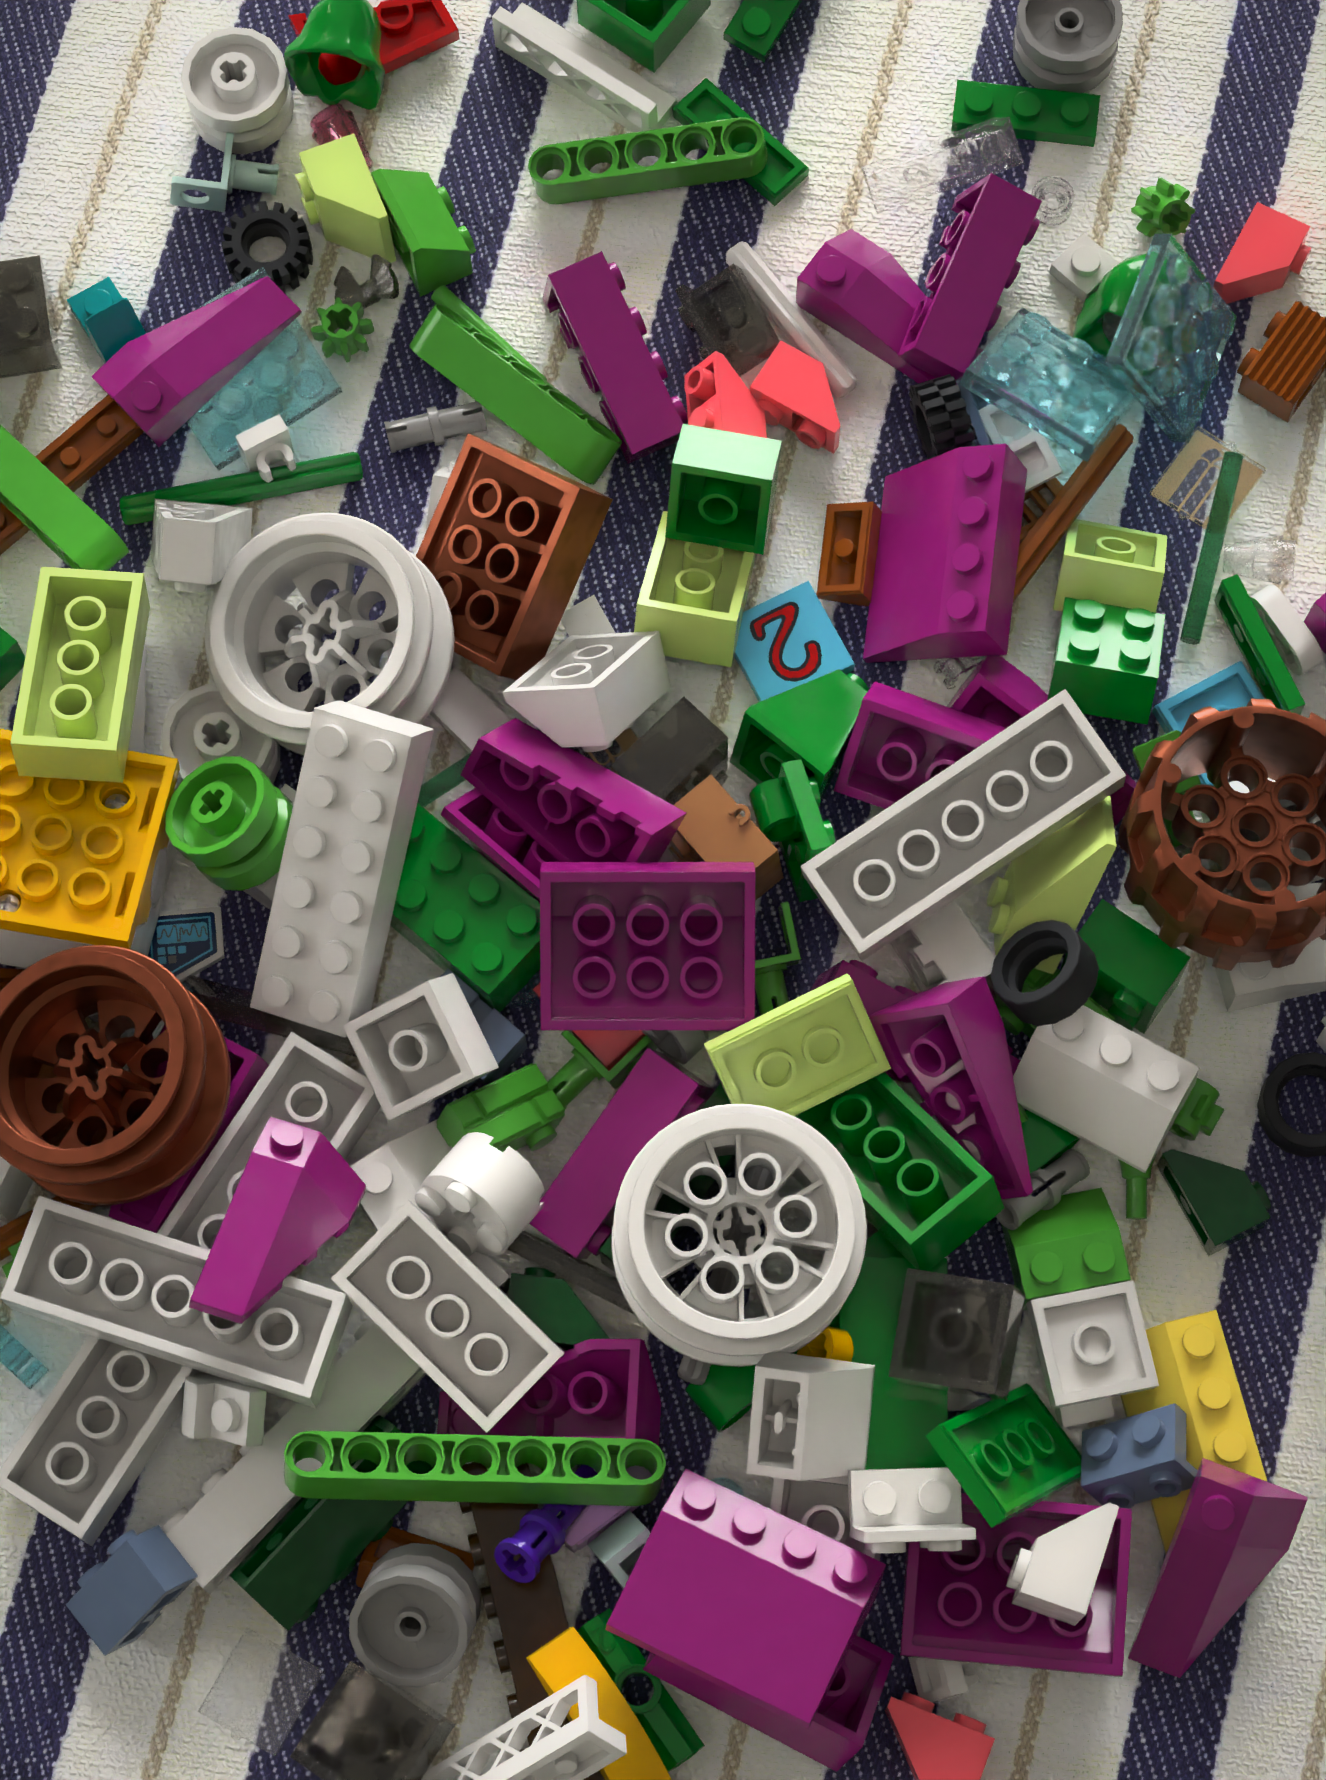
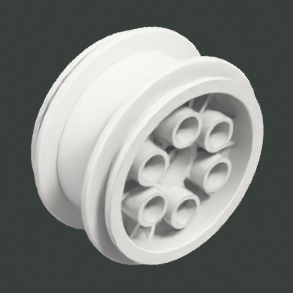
M315 513L293 517L264 530L250 540L232 558L226 567L223 579L217 582L209 602L205 622V650L209 670L216 688L232 711L258 732L275 739V742L304 756L315 704H319L323 700H325L324 704L337 700L344 702V693L353 684H360V693L346 703L421 724L437 703L449 677L454 653V626L448 601L434 575L392 535L380 527L354 516L338 513ZM355 566L367 568L368 571L355 595L352 591ZM296 588L307 602V605L302 602L297 606V610L284 601ZM333 589H339L338 594L323 601L328 592ZM385 600L386 608L383 615L376 620L370 621L369 612L372 606L379 601ZM303 624L302 634L291 636L287 641L290 630L296 625ZM333 631H336L334 640L326 639L324 643L321 642L323 634H332ZM360 638L359 648L356 654L353 655L351 652L354 648L355 640ZM393 648L385 667L380 668L379 661L381 655L386 650ZM286 655L290 658V661L266 671L265 657ZM340 660H345L347 662L345 664L339 665ZM311 671L313 683L305 691L298 692L297 685L299 679L306 672ZM376 674L378 677L371 684L368 679Z
M751 1104L718 1105L698 1110L672 1122L658 1132L635 1157L623 1179L616 1200L611 1244L613 1265L619 1286L631 1310L639 1321L665 1345L685 1356L709 1364L737 1367L756 1365L768 1353L781 1352L792 1354L814 1340L829 1326L839 1313L859 1276L865 1256L867 1222L861 1191L851 1169L838 1150L821 1133L802 1120L769 1107ZM735 1155V1178L726 1177L719 1165L718 1156ZM762 1166L772 1174L773 1185L765 1190H754L745 1182L743 1173L749 1167ZM698 1175L711 1176L718 1183L720 1192L712 1199L703 1200L697 1198L690 1190V1181ZM792 1175L804 1189L782 1199L777 1192ZM663 1193L690 1208L689 1213H682L680 1215L655 1211ZM746 1207L754 1210L756 1213L752 1216L747 1213ZM789 1207L801 1209L808 1217L809 1227L799 1233L790 1232L782 1226L779 1219L780 1213ZM721 1213V1220H715L716 1217ZM732 1214L735 1215L736 1224H739L741 1232L751 1233V1236L746 1239L742 1256L739 1254V1249H736L733 1240H724L723 1238L729 1234L733 1219ZM762 1223L766 1227V1238L761 1237L760 1225ZM680 1226H690L699 1233L701 1244L692 1251L679 1250L671 1241V1232ZM792 1245L822 1251L818 1270L796 1258L795 1254L790 1251ZM773 1258L784 1261L790 1269V1279L783 1284L769 1283L761 1273L763 1262ZM694 1263V1266L699 1270V1274L679 1295L666 1278ZM715 1268H726L735 1276L737 1286L730 1293H716L707 1284V1274ZM755 1284L766 1315L744 1319V1288H750Z

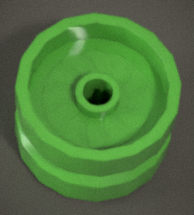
M223 756L202 764L186 776L172 794L165 813V832L172 845L186 859L193 862L210 882L224 890L243 891L263 884L279 872L293 803L279 788L272 785L270 779L256 764L243 757Z

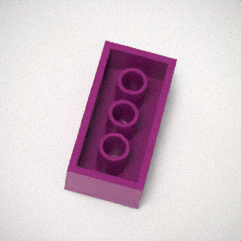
M875 681L862 700L834 791L886 809L1006 729V727Z

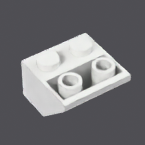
M781 1352L765 1354L755 1366L746 1474L806 1481L848 1476V1470H866L875 1365Z

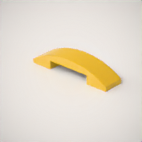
M569 1627L526 1657L549 1696L583 1675H587L597 1681L599 1719L626 1735L627 1754L599 1770L605 1780H672L629 1704L598 1658L574 1627ZM578 1703L571 1706L566 1716L570 1722L579 1717Z

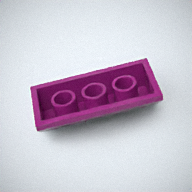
M476 788L445 806L440 815L450 829L540 903L541 863L559 861Z
M856 1636L809 1729L651 1652L643 1670L837 1772L864 1745L894 1655Z

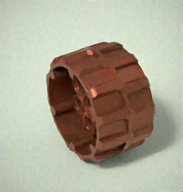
M1251 698L1246 707L1218 711L1211 706L1203 707L1190 714L1177 739L1174 741L1163 740L1156 743L1133 791L1119 829L1117 842L1120 848L1129 854L1130 869L1124 883L1127 896L1133 904L1145 907L1156 924L1161 928L1158 937L1173 949L1185 946L1201 955L1213 958V967L1232 971L1237 963L1270 960L1272 968H1281L1294 964L1303 949L1311 941L1318 937L1326 940V833L1317 825L1308 823L1309 819L1317 814L1326 828V720L1312 712L1307 718L1297 713L1278 709L1270 699ZM1202 773H1207L1208 780L1214 784V786L1206 784L1195 785L1188 789L1184 795L1175 792L1180 782ZM1239 781L1250 792L1240 793L1234 790L1229 782ZM1286 799L1292 801L1297 805V812L1286 810L1281 806L1279 800ZM1189 811H1201L1209 817L1211 822H1198L1192 818ZM1163 818L1172 821L1171 827L1176 839L1186 847L1192 848L1189 854L1184 855L1182 858L1178 856L1167 835ZM1249 829L1254 831L1261 841L1251 842L1245 839L1239 830ZM1290 848L1304 850L1311 860H1299L1294 857ZM1201 859L1215 861L1222 871H1208L1202 866ZM1315 876L1324 878L1317 894L1305 900L1296 902L1294 893L1287 889L1288 885H1306ZM1261 878L1271 886L1272 891L1257 889L1250 879ZM1225 888L1232 891L1233 897L1222 892Z

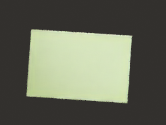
M848 974L704 1043L731 1104L764 1106L792 1116H796L891 1069L854 982Z

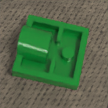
M798 759L781 763L778 778L764 781L754 787L749 794V800L759 829L770 842H779L799 902L818 899V897L804 878L800 866L836 843L830 821L822 820L818 808L820 806L818 784L814 777H807L802 760Z

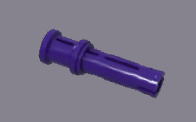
M582 1464L574 1474L582 1478H591L597 1475V1472L592 1467ZM545 1504L542 1509L528 1511L520 1520V1529L512 1538L503 1539L495 1548L494 1557L501 1571L517 1582H531L540 1572V1563L545 1557L557 1553L565 1544L567 1528L587 1505ZM517 1554H521V1557L517 1561H514L513 1557Z

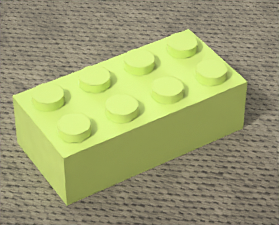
M41 567L10 743L19 776L123 783L150 611L144 573Z

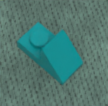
M110 277L67 299L72 313L104 364L127 342L146 334L131 303L127 298H122Z

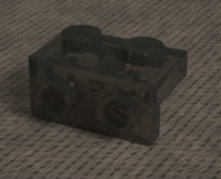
M734 263L695 290L684 284L675 290L682 303L678 307L682 320L692 332L696 331L703 343L699 347L703 360L715 351L722 353L739 377L768 359L780 342L742 269Z

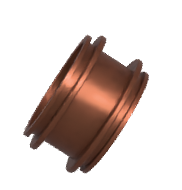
M88 945L60 951L39 960L18 974L1 990L0 1156L25 1173L50 1193L69 1201L96 1206L124 1204L143 1199L171 1185L196 1164L215 1138L227 1108L231 1084L230 1059L223 1033L213 1015L194 994L184 987L171 971L147 955L131 949L108 945ZM98 1012L100 1032L93 1028L89 1029L85 1018ZM163 1020L167 1029L154 1039L152 1033L160 1021ZM135 1028L133 1036L120 1038L126 1030ZM75 1051V1054H76V1055L73 1057L72 1060H70V1059H71V1055H72L73 1052ZM168 1060L165 1074L154 1078L157 1066ZM42 1064L54 1067L52 1072L56 1075V1078H37ZM127 1064L131 1072L124 1070L123 1067ZM97 1077L99 1078V1079L97 1080L98 1086L92 1081V1080L96 1079ZM124 1088H128V1092L122 1098L121 1092ZM63 1098V1111L56 1113L57 1105ZM102 1128H107L104 1140L101 1143L91 1145L94 1134ZM63 1129L69 1130L58 1147L47 1143Z

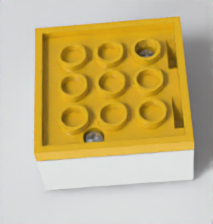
M0 729V964L28 968L39 960L57 952L88 945L118 946L148 956L177 850L165 832V813L172 794L182 783L178 759L128 750L123 783L19 776L10 744L12 731Z

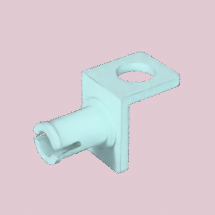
M227 132L221 182L174 176L171 181L170 204L225 212L227 193H232V188L270 193L276 196L279 164L274 163L273 165L237 160L236 154H232L234 133ZM197 190L205 193L207 196L192 197L186 195L183 191Z

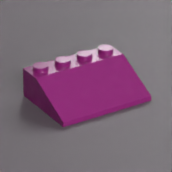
M1006 443L959 447L885 476L876 565L863 652V660L866 663L1007 655L1027 468Z
M542 862L540 869L541 1030H732L755 1019L756 871L754 862Z
M685 1469L659 1514L606 1624L605 1630L809 1729L876 1599L886 1564Z
M961 1493L962 1523L976 1528L975 1540H962V1550L928 1551V1548H920V1541L906 1542L900 1656L1115 1677L1123 1676L1132 1509H1118L1086 1615L1075 1626L1011 1604L1016 1590L1006 1587L1014 1559L1019 1554L1021 1548L1029 1550L1038 1537L1101 1506L1041 1501L991 1528L966 1493Z

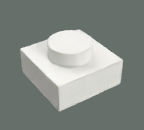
M1083 232L1051 264L1049 273L1085 302L1092 293L1098 290L1104 275L1120 262Z

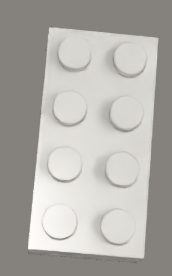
M409 1200L331 1278L486 1433L565 1354Z

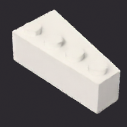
M155 499L151 559L159 580L175 581L174 590L182 592L203 593L206 591V588H215V583L223 579L229 562L251 539L253 508Z
M954 900L890 942V945L920 992L943 983L984 976L992 996L995 995L991 981L995 956Z

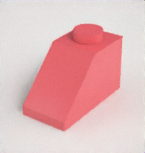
M1257 202L1214 282L1209 303L1218 307L1283 288L1291 271L1299 275L1309 257L1312 248L1305 245L1310 226Z

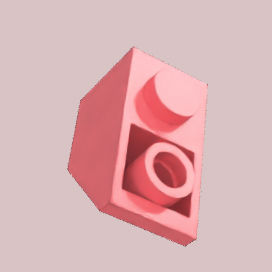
M780 340L751 384L750 392L765 411V421L767 424L773 426L780 424L795 432L798 439L805 445L814 449L822 447L834 454L839 447L840 422L822 362Z
M713 352L684 375L688 425L767 438L765 411L722 353Z
M904 1692L901 1700L891 1696L885 1712L915 1780L981 1779L995 1738L984 1734L986 1724L959 1713H955L953 1721L932 1713L935 1706L934 1703L911 1693Z

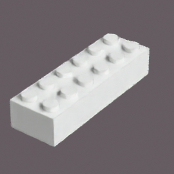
M1064 689L801 865L802 874L857 956L863 961L1122 788L1126 774L1067 690Z
M339 700L314 708L252 994L251 1008L344 1038L347 1035L342 1025L371 1011L434 731L433 728Z
M38 1196L0 1299L14 1311L242 1385L265 1390L267 1393L316 1409L353 1307L345 1293L287 1276L283 1280L282 1288L242 1324L189 1308L190 1298L210 1250L42 1196Z

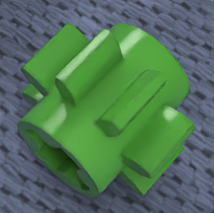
M1158 178L1156 186L1141 187L1135 207L1131 208V212L1142 219L1136 229L1149 238L1154 236L1163 243H1168L1170 235L1185 234L1191 215L1195 213V209L1185 202L1190 191L1179 184L1173 185L1163 178Z
M336 297L334 305H331L326 310L323 308L317 309L322 325L311 328L314 340L324 341L321 348L326 358L336 353L343 356L347 363L350 362L351 355L359 350L369 351L364 334L374 332V326L371 319H362L364 315L362 303L357 302L351 307L343 304L340 297Z
M1197 1078L1191 1093L1169 1131L1190 1141H1194L1200 1131L1210 1136L1224 1112V1108L1215 1104L1220 1095L1219 1092L1209 1083Z

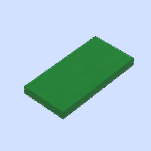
M864 1256L854 1288L839 1311V1328L846 1330L852 1338L854 1351L851 1362L875 1365L866 1470L947 1467L925 1437L936 1426L948 1420L947 1258H944L925 1275H922L905 1257Z
M1027 1383L939 1424L925 1435L991 1528L1081 1479L1080 1452L1030 1384L1028 1385Z

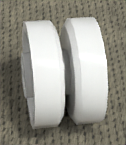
M230 27L213 31L194 44L184 59L181 81L194 128L203 140L224 152L226 133H234L232 153L248 154L264 150L279 140L291 124L294 100L283 54L269 37L253 29Z
M205 684L186 692L170 707L162 725L161 747L165 757L178 759L182 781L206 762L223 756H237L256 764L273 785L280 770V745L275 742V739L258 732L238 717L224 701L215 684Z

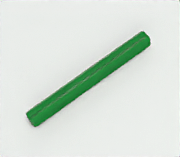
M349 452L297 462L296 469L292 471L289 470L287 465L272 467L270 470L273 481L269 483L264 481L259 471L256 470L127 495L120 498V512L126 525L153 521L155 499L231 506L360 481L363 478L361 459L357 452Z

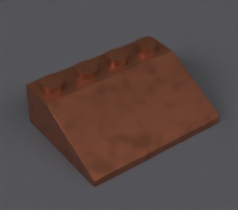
M468 433L416 554V557L434 575L448 601L454 626V652L498 676L518 680L543 659L613 499L575 480Z

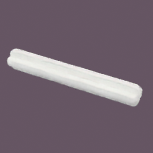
M741 241L731 247L726 253V263L796 349L823 363L831 392L836 397L842 398L853 391L857 386V376L749 244Z

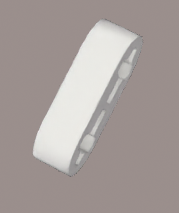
M1270 584L1250 596L1282 660L1294 674L1301 676L1323 662L1322 650L1317 640L1280 589Z

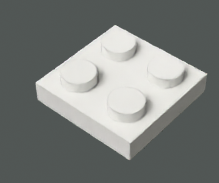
M1133 1280L1034 1299L1026 1304L1051 1409L1150 1390L1159 1386Z

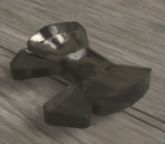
M374 254L371 258L370 280L361 285L358 284L349 269L341 266L334 280V286L337 287L335 290V300L336 297H340L343 304L351 307L355 303L360 302L364 309L379 302L380 299H396L399 295V283L395 272L391 268L392 264L381 256Z

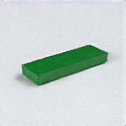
M707 78L672 108L673 117L682 125L738 117L753 119ZM762 127L768 154L767 163L760 173L743 179L772 205L776 206L808 176L809 167ZM744 142L738 144L734 151L746 153L751 151L755 145Z
M1238 573L1221 580L1214 602L1264 698L1270 699L1278 709L1301 715L1305 702Z

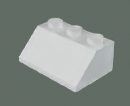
M659 631L569 636L503 691L505 702L562 748L582 747L585 752L605 750L612 746L613 740L624 730L631 728L638 717L645 711L653 708L655 702L671 688Z
M1082 1005L1073 1015L1055 1024L1037 1026L1017 1067L1013 1080L1017 1102L1023 1108L1139 1171L1146 1173L1191 1093L1200 1067Z

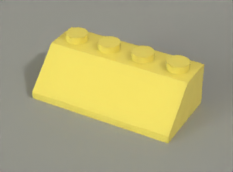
M1217 1310L1165 1322L1147 1329L1146 1334L1159 1386L1150 1390L1120 1395L1126 1418L1176 1403L1186 1413V1460L1195 1469L1198 1470L1202 1458L1267 1481ZM1191 1489L1181 1491L1176 1496L1159 1497L1150 1500L1165 1555Z

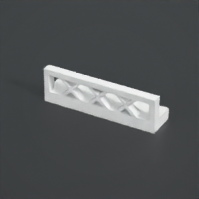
M523 2L513 14L500 6L492 16L495 47L631 132L661 129L673 114L672 108L677 104L676 97Z
M583 1675L425 1771V1780H450L460 1773L461 1775L458 1780H584L627 1754L626 1735L599 1719L597 1681L587 1675ZM578 1703L579 1717L561 1727L571 1706ZM542 1725L531 1746L520 1752L530 1731ZM501 1749L490 1771L480 1776L490 1755Z

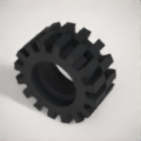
M266 201L258 202L259 211L256 212L252 211L250 205L243 207L244 218L241 219L235 213L230 218L232 228L225 226L223 231L225 241H222V250L233 281L238 286L243 283L245 287L268 276L284 293V285L289 284L295 290L300 286L298 276L306 279L310 273L308 264H313L312 245L303 218L298 219L297 212L291 207L285 213L283 204L274 202L273 210H268ZM264 237H278L286 244L284 254L271 262L255 261L249 255L250 247L255 241Z
M951 374L910 386V407L914 412L912 417L918 429L916 432L918 439H921L924 455L927 454V460L959 447L976 446L973 441L975 439L974 431L970 427V423H972L970 415H967L966 412L967 405L964 398H961V390L956 385V381L953 376L951 377Z

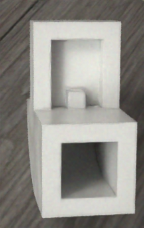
M205 1372L185 1377L181 1433L192 1439L212 1437L244 1447L263 1445L267 1391L242 1385Z

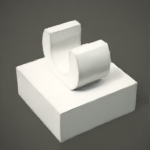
M280 414L235 436L241 459L249 472L258 470L264 481L268 483L273 481L269 465L279 460H283L290 471L296 469L293 455L294 449L289 430Z
M908 1657L918 1696L932 1703L969 1692L968 1686L975 1684L979 1680L977 1674L964 1675L961 1662Z

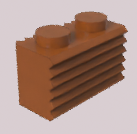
M1296 301L1287 314L1279 310L1274 315L1263 334L1264 337L1268 338V341L1260 351L1252 347L1237 370V373L1242 375L1238 393L1287 423L1326 370V317H1322L1318 312L1312 311L1310 307L1304 306L1301 301Z

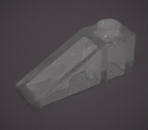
M1008 116L995 117L864 165L861 169L875 211L880 213L981 180L990 173H1000L1024 164L1010 117Z

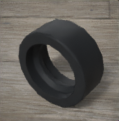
M1047 920L1026 926L1017 931L1003 944L993 962L991 981L994 992L1022 1022L1042 1026L1055 1024L1073 1015L1087 1002L1096 986L1099 967L1094 952L1067 923ZM1068 953L1066 963L1055 979L1036 991L1022 993L1023 984L1030 971L1041 961L1053 955Z
M1316 1052L1295 1054L1278 1063L1261 1087L1257 1103L1260 1125L1270 1141L1285 1152L1302 1157L1322 1156L1326 1154V1131L1311 1135L1297 1132L1286 1124L1280 1114L1278 1101L1281 1090L1287 1082L1298 1076L1306 1075L1319 1077L1326 1081V1055Z

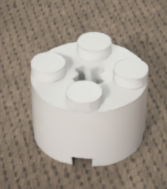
M479 1132L464 1135L424 1179L421 1189L415 1194V1201L418 1207L434 1218L438 1225L447 1233L446 1237L467 1257H470L474 1252L489 1256L504 1253L544 1205V1202H539V1197L544 1193L543 1183L529 1162L510 1146L504 1152H501L489 1145L494 1137Z

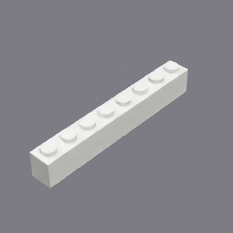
M474 1252L468 1257L504 1294L509 1291L510 1276L488 1255ZM370 1317L355 1332L354 1338L357 1342L343 1356L339 1352L336 1353L317 1409L287 1399L277 1413L281 1419L267 1433L264 1431L263 1445L242 1446L239 1453L243 1457L228 1472L221 1468L206 1481L200 1490L204 1496L191 1510L188 1511L185 1507L181 1508L162 1527L164 1533L198 1575L195 1581L209 1594L232 1573L301 1499V1497L292 1493L285 1484L284 1451L289 1440L296 1434L304 1431L363 1432L378 1415L384 1418L427 1374ZM304 1458L295 1464L299 1469L308 1472L315 1471L322 1466L321 1462L313 1458Z

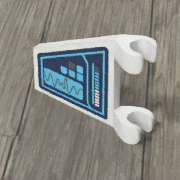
M221 907L160 911L148 957L171 971L181 983L224 959ZM98 1012L90 1015V1020L99 1021Z

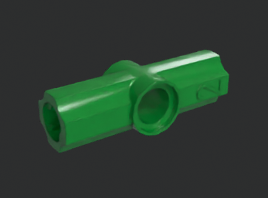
M609 1608L585 1623L577 1632L598 1658L621 1694L624 1684L634 1676L645 1677L652 1683L654 1687L652 1698L641 1706L631 1704L629 1706L669 1773L694 1756L705 1745L660 1679L643 1670L646 1659L637 1646L605 1630L606 1624L613 1612Z

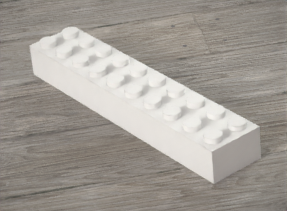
M291 1031L157 1234L211 1250L251 1152L270 1116L321 1132L346 1160L381 1107L368 1078ZM89 1335L1 1466L0 1488L85 1543L93 1546L183 1409L185 1377L202 1371Z

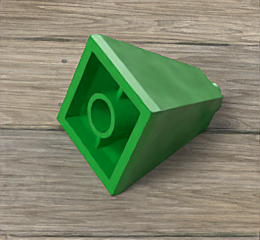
M838 669L751 705L744 712L729 762L759 785L764 781L778 778L781 763L801 759L807 777H814L818 784L821 802L849 744L862 700L869 690L868 686L859 676L852 673L846 675Z

